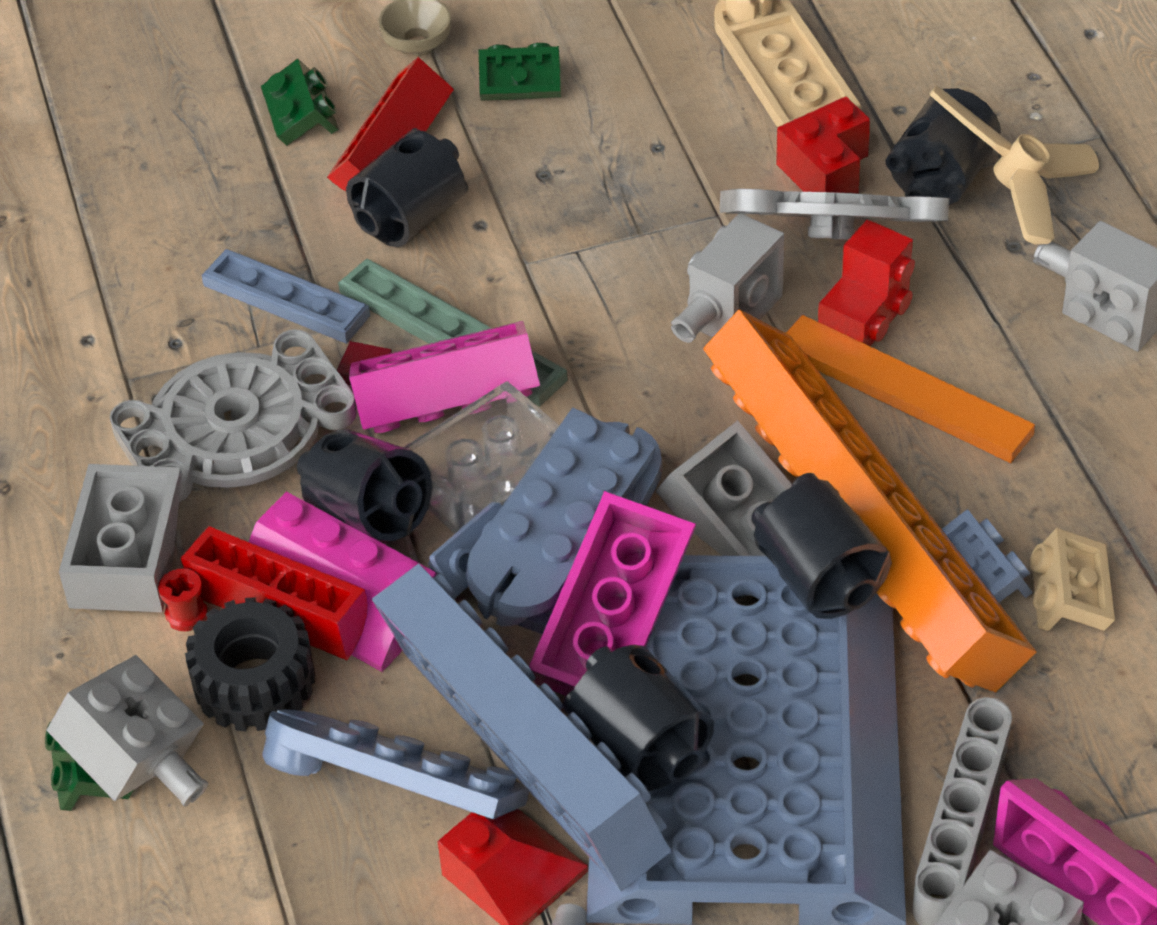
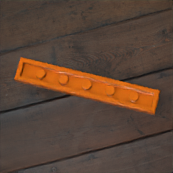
M801 315L786 332L791 335L819 372L1004 461L1012 463L1034 435V423L807 316Z

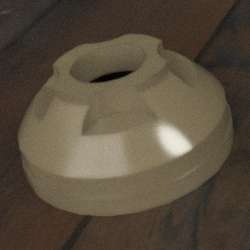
M395 0L381 12L379 28L383 40L392 48L404 54L423 56L432 52L449 36L451 31V13L448 7L439 0ZM413 36L426 37L421 40H408Z

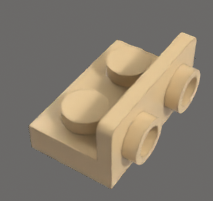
M1056 528L1043 543L1038 544L1034 548L1030 557V569L1033 571L1035 590L1033 605L1037 611L1038 628L1049 631L1063 617L1105 631L1115 621L1106 544Z

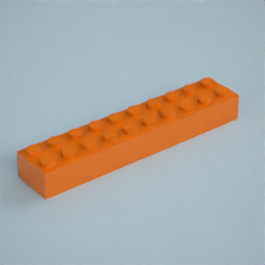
M739 309L703 348L714 363L711 366L712 372L723 383L732 387L736 393L733 396L735 403L744 412L752 415L758 422L755 426L757 433L766 442L776 446L781 453L778 457L780 464L796 477L805 473H814L819 480L829 481L838 490L840 497L862 518L890 551L892 564L886 580L876 593L886 604L896 608L903 619L900 621V625L912 639L922 643L929 654L926 656V660L929 665L944 678L953 676L971 688L977 685L996 693L1037 651L791 335Z

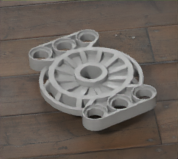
M732 189L720 191V213L810 217L811 222L810 227H808V236L810 238L850 239L855 233V228H853L854 219L911 222L948 221L949 198Z
M292 329L281 333L275 339L272 356L262 353L237 352L216 355L198 361L179 371L165 383L154 398L152 405L138 400L124 401L113 408L109 418L115 439L132 466L181 467L182 479L179 502H181L191 493L193 483L207 487L232 488L253 485L277 476L292 467L299 460L300 456L309 450L317 437L319 426L329 430L346 428L353 423L357 412L355 398L351 389L313 337L306 331ZM295 346L306 349L304 353L298 356H287L284 354L287 349ZM312 374H321L326 377L324 381L318 384H308L303 381ZM333 402H342L347 405L345 409L336 413L324 410L326 405ZM231 410L232 421H226L224 413ZM131 417L143 419V422L137 427L125 428L120 426L124 420ZM299 437H301L302 440L300 441V443L295 448H293L296 442L298 441ZM149 446L162 448L161 452L156 456L143 457L139 455L141 450Z

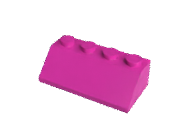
M524 321L351 363L349 375L363 430L373 428L374 433H383L397 429L401 426V420L417 417L418 422L432 421L445 415L443 410L461 406L462 411L480 409L488 405L487 399L505 395L506 400L524 398L532 394L531 388L540 386Z
M286 491L256 521L248 542L365 589L368 603L367 617L361 638L352 656L383 672L402 652V649L371 599L415 567L418 562ZM420 564L432 578L437 575L435 571Z
M604 491L530 662L529 668L535 675V684L541 686L543 683H546L554 692L567 696L574 690L577 683L586 673V662L596 650L608 646L614 651L620 647L632 644L646 647L696 529V524Z
M1037 778L1007 780L1001 786L993 846L1025 870L1083 901L1082 912L1098 925H1157V865L1148 854L1130 847L1115 836L1104 822L1092 819L1074 806L1064 793L1057 789L1049 788Z

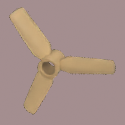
M935 86L930 91V96L1002 155L994 165V173L1003 185L1011 189L1024 239L1035 245L1050 244L1054 239L1052 217L1046 185L1040 176L1050 179L1095 173L1099 169V162L1092 147L1087 144H1043L1039 139L1029 134H1021L1011 144L943 89Z

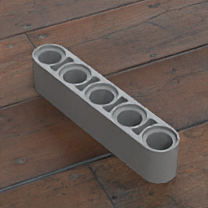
M983 697L976 699L970 703L966 710L915 877L912 913L920 925H935L972 874L1006 757L1012 713L1003 701L996 698ZM957 810H963V811H967V812H969V813H961V812H958ZM943 852H953L958 855H947ZM929 895H941L946 898L936 899Z

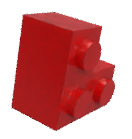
M845 96L777 127L776 165L803 192L859 194L860 161L868 157L870 118Z
M867 219L844 244L842 277L819 302L818 322L868 346H871L874 341L880 342L887 333L892 320L898 314L903 315L912 300L913 293L909 290L910 277L915 267V260L912 259L913 239Z

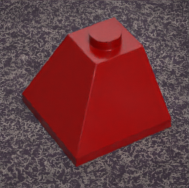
M520 809L495 819L471 812L437 841L442 875L500 925H529L588 872L587 864Z

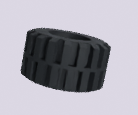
M256 597L245 598V602L239 604L232 600L224 603L225 608L220 611L213 608L207 612V621L198 620L193 627L194 635L188 636L185 657L197 704L201 705L202 712L208 718L215 717L216 723L226 728L232 723L236 731L246 732L248 726H256L257 731L265 730L271 712L283 709L300 711L303 708L302 700H309L313 693L312 684L315 683L316 674L308 631L305 630L304 622L300 616L294 617L293 609L286 605L277 608L275 600L266 598L263 603L256 602ZM248 660H268L264 664L250 669L234 668Z

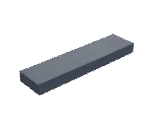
M225 249L202 274L205 287L346 344L370 317L369 305L228 249Z

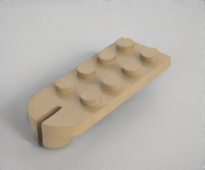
M719 0L714 9L715 31L777 127L845 96L861 110V104L790 0Z

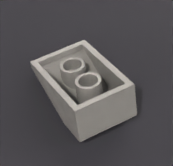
M737 420L671 472L657 488L656 493L678 518L695 523L696 529L694 534L722 556H759L762 552L755 543L754 531L756 527L751 521L752 514L758 506L765 502H772L783 491L789 489L792 483Z
M88 464L59 569L69 608L163 612L165 602L160 597L158 586L161 578L172 571L182 478L181 467Z

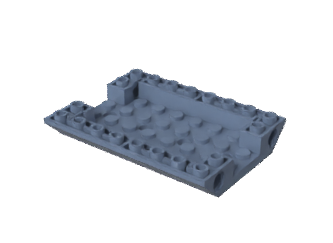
M684 555L646 648L709 713L714 721V733L706 751L702 754L700 765L689 777L664 788L649 792L651 799L647 802L657 811L667 826L661 834L671 851L668 855L623 891H620L589 857L587 923L693 925V902L798 904L799 925H906L893 608L875 593L866 605L846 615L833 619L816 618L805 608L781 578L777 567L766 556ZM741 595H752L759 601L751 606H743L734 600ZM741 674H752L759 679V682L752 686H742L733 679ZM740 757H752L760 765L753 770L746 771L735 767L733 762ZM741 844H751L757 847L760 853L752 859H741L735 856L732 850Z

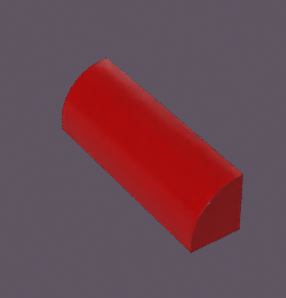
M417 57L393 79L327 178L336 186L346 191L349 179L412 128L426 132L454 88L421 58Z
M210 526L206 528L181 557L183 568L195 571L199 575L202 583L200 597L206 602L224 609V603L235 600L236 604L244 603L245 598L256 597V602L263 603L266 598L275 600L277 608L286 605L293 609L294 617L300 616L304 622L305 630L308 631L311 646L346 661L354 652L361 638L368 608L366 591L361 587Z

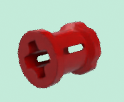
M178 568L165 574L159 581L158 586L160 597L167 604L164 613L165 618L170 623L172 629L184 632L191 631L198 620L206 621L207 619L206 613L208 608L200 597L202 592L201 579L195 571L190 569Z

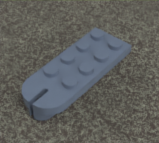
M572 407L469 554L467 583L470 591L477 599L478 608L485 619L488 620L493 613L495 594L505 591L498 604L496 624L499 626L519 624L528 617L547 611L556 603L604 491L626 499L652 461L655 446Z
M288 709L278 710L277 712L273 711L269 715L265 730L267 738L262 756L267 765L281 772L297 776H309L311 773L316 774L319 772L323 761L491 819L526 805L529 791L522 783L516 781L517 777L509 770L499 767H488L487 771L473 767L469 765L471 759L465 755L451 751H441L440 755L424 750V742L403 735H396L395 739L378 734V726L365 721L350 720L349 724L323 715Z

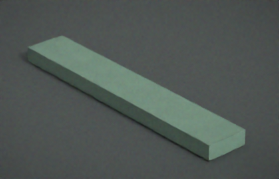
M368 258L338 282L340 294L369 305L370 311L428 344L491 329L488 325ZM532 351L540 386L531 388L532 394L524 398L540 407L568 381L566 369Z

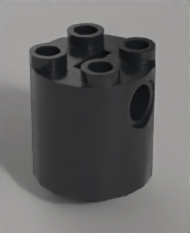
M958 88L943 89L1001 135V127L997 115L985 101L973 93ZM930 96L889 153L885 163L891 171L895 182L905 192V197L949 198V205L960 200L994 149Z
M412 128L349 179L346 186L347 201L359 227L365 233L385 245L399 248L407 244L464 196L469 189L457 161L459 151L455 144L446 138L438 140L425 131Z
M341 429L324 435L312 446L310 451H306L300 456L297 463V472L301 476L302 497L305 502L377 540L396 541L408 536L422 522L429 509L433 491L431 472L424 459L410 449L349 429Z
M805 473L799 476L789 489L783 491L772 502H765L758 506L752 514L751 521L756 527L754 539L757 548L777 567L781 578L805 608L816 618L833 619L866 605L888 576L892 564L890 551L862 518L840 497L838 490L829 481L819 480L814 473Z
M632 644L620 647L614 651L610 647L605 646L596 650L586 662V673L577 683L574 690L565 697L563 709L568 714L574 712L582 720L592 735L590 739L596 746L603 742L611 750L621 765V768L618 770L624 777L633 773L648 792L664 788L689 777L700 765L702 754L706 751L714 733V721L709 713L645 646Z

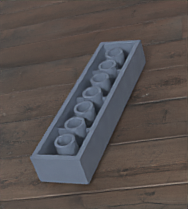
M418 563L371 599L405 656L620 891H623L671 852L661 834L667 826L657 811L647 802L651 799L649 792L633 773L624 777L618 771L621 768L619 761L603 742L595 747L589 741L592 737L590 731L574 712L566 717L560 711L563 705L546 683L537 687L532 682L536 679L535 675L519 655H515L510 659L505 654L509 650L502 638L492 627L485 631L479 627L482 621L466 600L459 604L454 601L457 596L441 574H437L432 578Z

